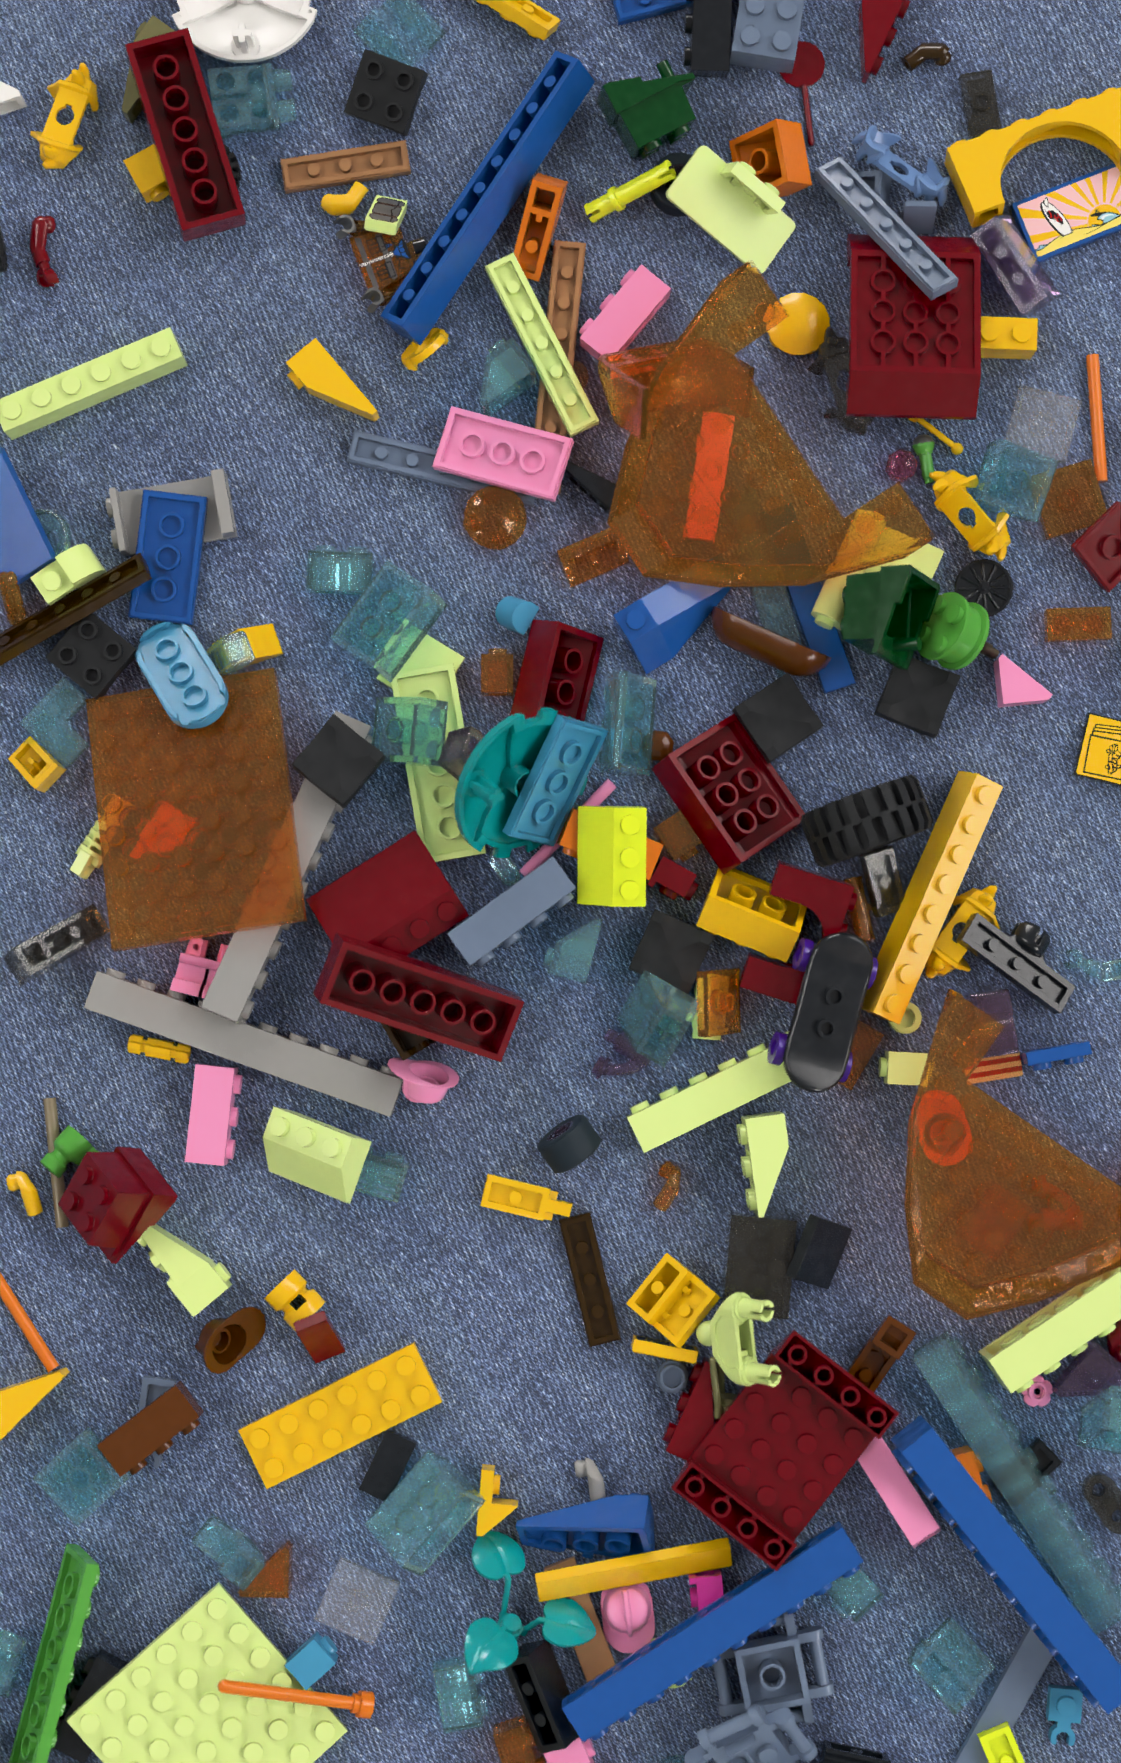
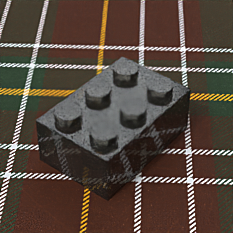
M729 1212L721 1304L731 1294L744 1292L751 1299L771 1301L774 1307H764V1309L774 1310L772 1318L788 1320L792 1278L786 1274L794 1255L797 1221L794 1218L767 1215L758 1218L756 1214Z

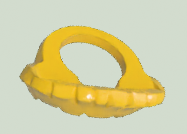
M431 329L421 346L414 342L408 345L406 351L401 356L402 363L408 370L417 371V364L432 355L441 345H447L449 335L443 329Z

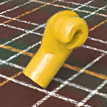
M355 181L347 194L324 195L321 200V207L333 216L350 215L358 207L368 189L363 184Z
M16 1171V1174H9L6 1178L7 1187L12 1192L20 1190L27 1215L36 1216L42 1213L43 1208L38 1191L28 1175L22 1171Z

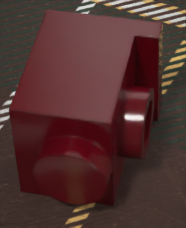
M663 856L646 886L652 889L656 883L661 886L658 892L675 901L677 896L690 901L699 884L694 882L697 876L695 873Z

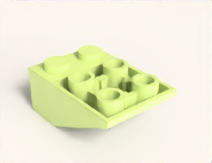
M780 1111L741 1116L742 1124H736L738 1142L741 1145H745L746 1156H741L742 1173L750 1181V1188L745 1189L747 1208L750 1211L754 1210L758 1218L765 1215L789 1148L785 1114Z

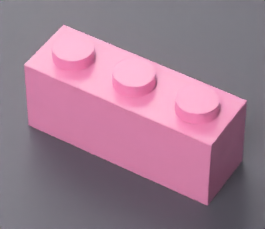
M642 264L636 271L630 269L620 282L622 288L615 296L610 293L599 307L602 312L595 320L589 318L579 331L581 334L580 346L608 369L612 367L670 297L671 288Z
M195 1064L185 1162L225 1166L228 1164V1159L234 1158L235 1140L231 1139L232 1126L237 1127L239 1118V1107H234L235 1094H241L243 1076L238 1075L237 1067Z

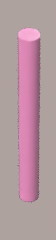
M607 779L582 806H599L617 787ZM558 839L554 847L544 844L519 872L525 877L543 864L561 846L557 843Z

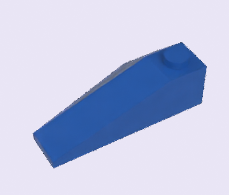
M722 553L613 615V623L646 675L676 656L683 645L713 611L714 606L720 603L738 579Z
M638 1493L613 1495L516 1521V1529L521 1544L555 1552H563L566 1548L581 1552L582 1557L593 1559L594 1554L613 1557L612 1559L655 1551L654 1512L649 1495Z

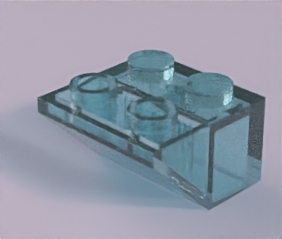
M644 970L617 1016V1020L635 1052L664 1068L690 1026L701 1001Z

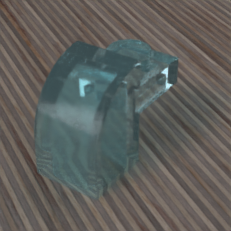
M214 1514L210 1516L192 1538V1543L217 1562L218 1572L243 1591L265 1567L264 1557L258 1547L239 1529L235 1531Z
M0 1630V1696L9 1699L20 1670L27 1638L7 1630Z

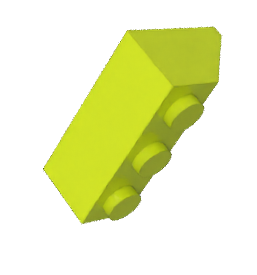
M578 806L577 904L610 907H646V807Z

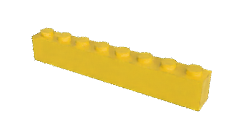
M958 771L877 956V975L871 988L867 989L862 1010L882 1019L900 1024L1003 786L978 773Z

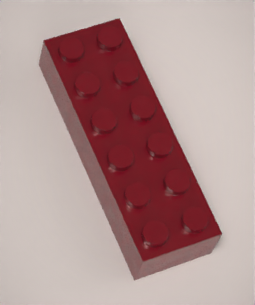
M188 28L125 44L128 63L183 241L186 242L246 225L245 211Z
M337 932L313 992L321 1004L499 1062L502 1061L524 1005V1001L515 992Z

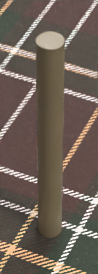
M56 1097L43 1099L48 1153L54 1151V1140L60 1135ZM50 1172L56 1228L68 1227V1217L58 1205L65 1192L64 1174L57 1178Z

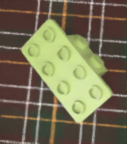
M705 145L699 146L666 191V198L755 274L764 273L796 227L795 222L781 211L786 202L779 197L780 192L776 187L768 182L763 183L755 176L756 171L749 164L743 161L726 163L709 147Z

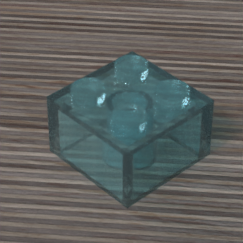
M89 1427L33 1478L77 1527L132 1476L129 1471L122 1477L117 1474L97 1447L101 1440Z

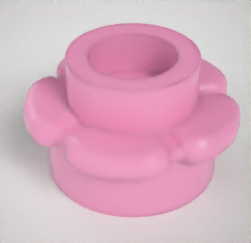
M1038 1375L1032 1379L1034 1384L1021 1392L1024 1396V1402L1031 1407L1047 1405L1051 1400L1050 1395L1053 1393V1386L1050 1381L1044 1380L1043 1376ZM1036 1388L1040 1389L1039 1394L1034 1393Z

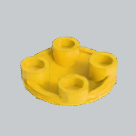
M790 293L781 297L772 305L767 316V332L771 344L790 355L815 353L825 342L830 330V317L825 306L816 297L806 293Z

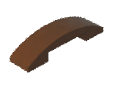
M888 1314L865 1343L847 1372L871 1391L875 1392L896 1359H900L917 1333Z

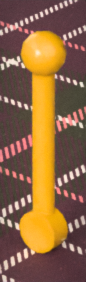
M908 418L912 422L921 424L948 445L954 455H960L963 452L964 448L961 443H954L924 418Z

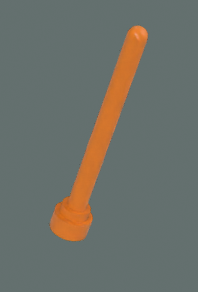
M225 1679L218 1683V1690L225 1694L349 1709L350 1713L355 1714L357 1718L364 1719L371 1718L375 1704L374 1692L360 1690L358 1693H352L351 1696Z

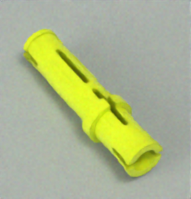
M665 160L658 166L619 187L612 186L605 195L590 203H586L584 205L586 215L592 214L589 220L595 223L615 210L620 212L626 208L628 203L676 179L677 175L674 167L669 169L672 166L671 162Z

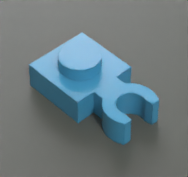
M1048 1684L1046 1718L1048 1721H1055V1724L1048 1731V1738L1054 1745L1057 1742V1735L1061 1732L1067 1733L1066 1742L1069 1746H1073L1075 1743V1734L1071 1729V1723L1081 1724L1083 1693L1078 1687Z

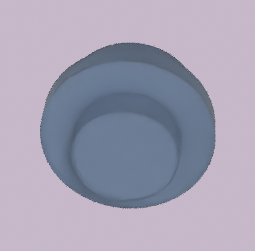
M668 1360L658 1367L656 1381L663 1391L678 1393L688 1383V1372L681 1362Z

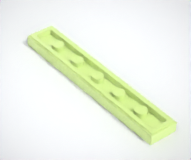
M514 252L486 265L485 271L570 438L598 425L599 419Z

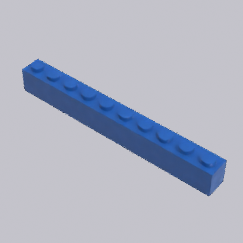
M559 51L554 52L381 313L380 317L399 336L421 346L595 83L579 59Z
M839 1521L794 1549L777 1572L770 1566L766 1567L563 1698L562 1710L582 1742L590 1738L593 1741L601 1738L608 1732V1726L618 1720L621 1723L627 1721L636 1714V1708L645 1702L653 1704L661 1699L665 1694L664 1690L673 1684L680 1686L690 1680L693 1676V1671L701 1666L708 1668L720 1660V1654L729 1648L736 1650L742 1647L749 1640L748 1636L755 1631L764 1632L777 1622L776 1618L783 1613L792 1614L804 1605L803 1601L811 1595L820 1596L832 1587L831 1582L841 1576L848 1578L860 1569L859 1564L864 1562L860 1553Z

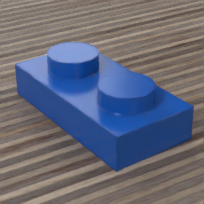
M1079 1041L1020 1052L1022 1065H1032L1033 1071L1052 1068V1061L1064 1059L1065 1065L1084 1062L1083 1056L1092 1054L1090 1041Z

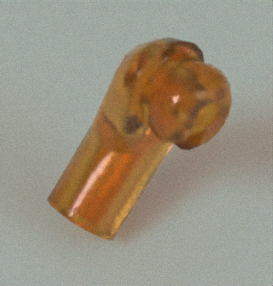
M664 1161L658 1172L660 1177L666 1179L664 1186L653 1201L654 1206L661 1211H667L680 1190L681 1169L677 1164L673 1165L670 1161Z

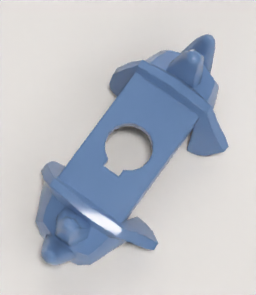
M876 125L870 126L868 130L860 132L853 138V145L862 143L856 153V161H861L867 155V164L872 163L912 191L915 198L924 195V201H934L937 197L939 206H944L948 195L947 185L950 182V178L944 177L941 174L934 159H928L926 173L919 172L890 151L889 146L898 142L901 136L899 134L878 131ZM892 166L902 168L906 175L896 172Z

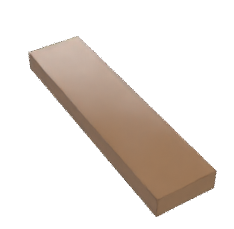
M406 140L280 159L286 194L352 184L355 181L365 182L411 174Z
M571 1556L545 1566L544 1571L576 1566L578 1563L575 1556ZM589 1593L567 1597L583 1607L596 1628V1635L592 1640L585 1644L574 1646L587 1683L616 1665Z

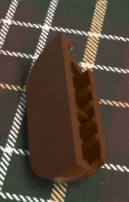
M716 606L713 608V630L717 638L724 645L780 671L788 672L790 675L797 677L810 676L824 669L832 658Z

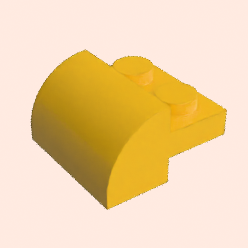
M666 1253L626 1304L647 1323L655 1327L670 1342L681 1348L721 1297L697 1275Z

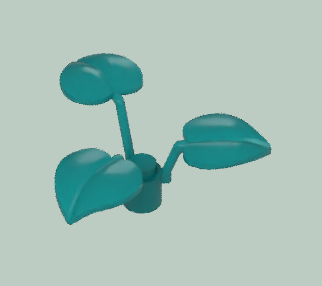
M488 1531L484 1536H477L471 1553L475 1570L479 1575L493 1581L504 1577L505 1586L497 1623L491 1618L483 1617L475 1620L467 1630L464 1642V1656L469 1675L487 1671H498L512 1665L518 1656L517 1640L519 1636H526L528 1631L539 1624H544L542 1627L544 1639L559 1647L579 1646L595 1637L596 1628L586 1611L576 1601L567 1597L549 1600L543 1608L544 1617H537L526 1626L522 1625L521 1619L516 1614H508L507 1607L512 1581L510 1575H517L523 1572L525 1568V1555L515 1540L501 1532Z

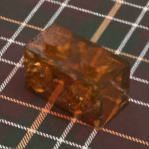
M524 1715L494 1724L493 1738L501 1763H546L543 1756L538 1757L535 1748L536 1743Z

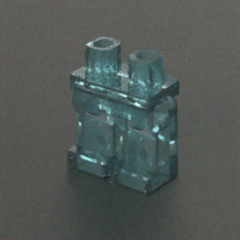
M265 63L262 66L249 65L207 69L212 108L222 139L231 138L230 135L264 132L270 129L271 131L281 130L280 123L297 120L294 99L277 101L276 92L293 90L290 69L273 70L271 63Z

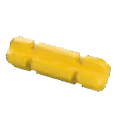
M136 1034L130 1035L127 1044V1051L133 1054L140 1055L141 1052H145V1056L168 1061L171 1058H175V1062L183 1064L188 1063L191 1057V1046L178 1043L175 1046L174 1042L151 1037L145 1040L144 1036Z

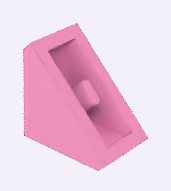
M1004 654L994 661L998 708L1041 704L1049 700L1053 695Z

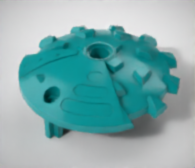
M541 707L535 717L527 719L521 713L507 717L483 737L469 756L458 781L454 809L457 826L461 835L471 847L479 852L485 844L494 847L493 856L495 858H509L512 848L525 845L526 852H530L542 845L510 837L503 832V829L558 712L555 709ZM586 778L578 795H583L588 778Z

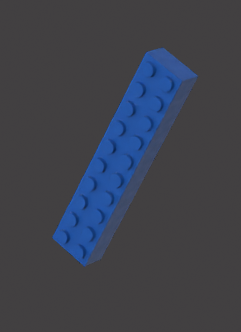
M921 1415L890 1439L896 1446L892 1453L909 1474L913 1471L917 1473L912 1478L929 1500H932L934 1497L937 1498L932 1504L948 1524L952 1526L957 1523V1526L953 1528L955 1533L971 1553L976 1549L978 1550L973 1555L992 1579L998 1575L993 1581L1012 1605L1015 1604V1609L1095 1709L1101 1705L1105 1712L1110 1714L1121 1705L1120 1664L935 1430Z

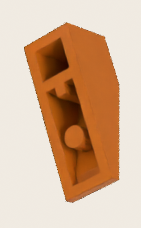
M537 173L532 179L514 249V254L526 278L537 282L540 281L568 186V181Z

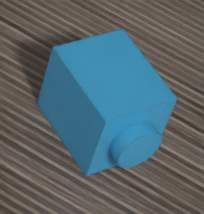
M315 1632L287 1658L284 1666L303 1688L308 1690L336 1664L338 1659L336 1652L338 1649L328 1636L322 1637L318 1632Z

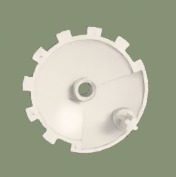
M177 0L180 11L172 15L179 30L188 28L193 45L207 55L228 62L253 63L276 57L296 45L313 25L317 16V9L310 7L311 0Z

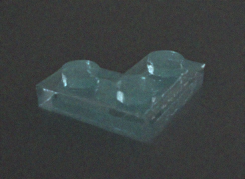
M63 676L19 724L67 768L90 746L68 724L70 719L89 699Z

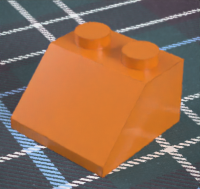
M774 119L729 141L732 162L743 161L749 164L756 171L755 176L763 183L768 182L780 192L779 197L789 196L812 185L801 123Z

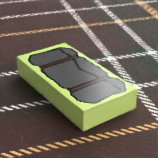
M376 195L365 217L364 229L393 236L396 235L407 211L408 201Z

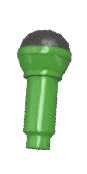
M921 434L914 439L912 448L917 456H919L922 478L925 484L934 483L929 474L934 472L932 454L935 442L929 435Z

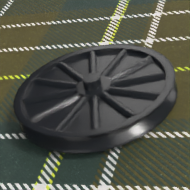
M979 559L970 562L959 572L954 590L965 597L968 602H974L984 607L990 617L1001 612L1010 602L1013 594V582L1009 572L1001 564L989 559Z

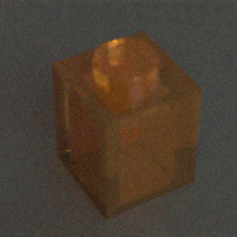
M491 648L488 649V654H481L482 696H514V655L507 654V649Z
M680 810L652 829L659 842L664 844L663 847L673 862L680 858L684 863L699 853L696 847L702 842Z

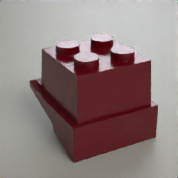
M116 1146L114 1152H86L58 1205L89 1246H98L111 1264H117L147 1228L154 1226L174 1204L178 1195L141 1148Z

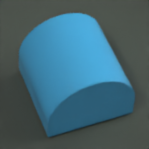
M507 596L498 603L495 615L501 626L507 630L524 635L539 607L532 602L514 596Z

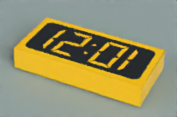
M633 1335L631 1348L635 1353L692 1364L697 1362L698 1349L695 1346L684 1344L681 1348H678L669 1341Z

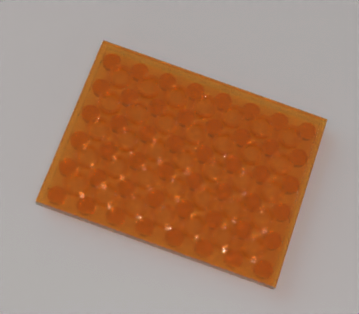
M275 668L221 676L229 694L227 707L215 722L198 729H187L176 725L167 715L152 688L98 697L97 700L95 698L86 699L111 948L113 951L117 952L307 921L278 678Z

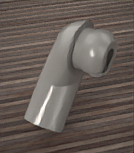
M586 1457L585 1460H576L574 1463L576 1477L582 1478L587 1476L590 1501L605 1498L604 1478L595 1462Z

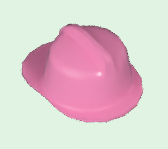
M391 1058L388 1060L387 1065L389 1069L403 1079L402 1092L411 1102L438 1103L444 1098L448 1089L456 1086L459 1082L457 1072L439 1062L410 1059L403 1061L402 1058Z
M645 1583L603 1590L600 1606L603 1631L608 1643L622 1653L631 1654L650 1643L655 1634V1618L649 1587Z

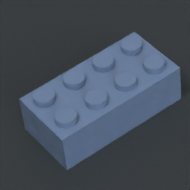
M740 0L730 65L792 74L805 0Z
M552 856L447 933V935L470 966L473 967L475 964H478L479 967H483L496 957L493 951L502 944L509 948L522 938L519 933L528 925L535 929L548 919L546 912L556 906L560 910L573 901L575 897L572 893L576 891V887Z

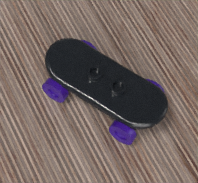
M845 932L829 934L822 938L815 946L813 940L806 938L799 940L793 956V969L805 973L788 1035L775 1032L768 1048V1063L780 1066L783 1062L789 1079L798 1088L807 1092L820 1093L828 1091L836 1086L838 1082L844 1083L847 1080L853 1062L851 1047L867 989H870L877 975L878 960L872 957L868 944L861 937Z

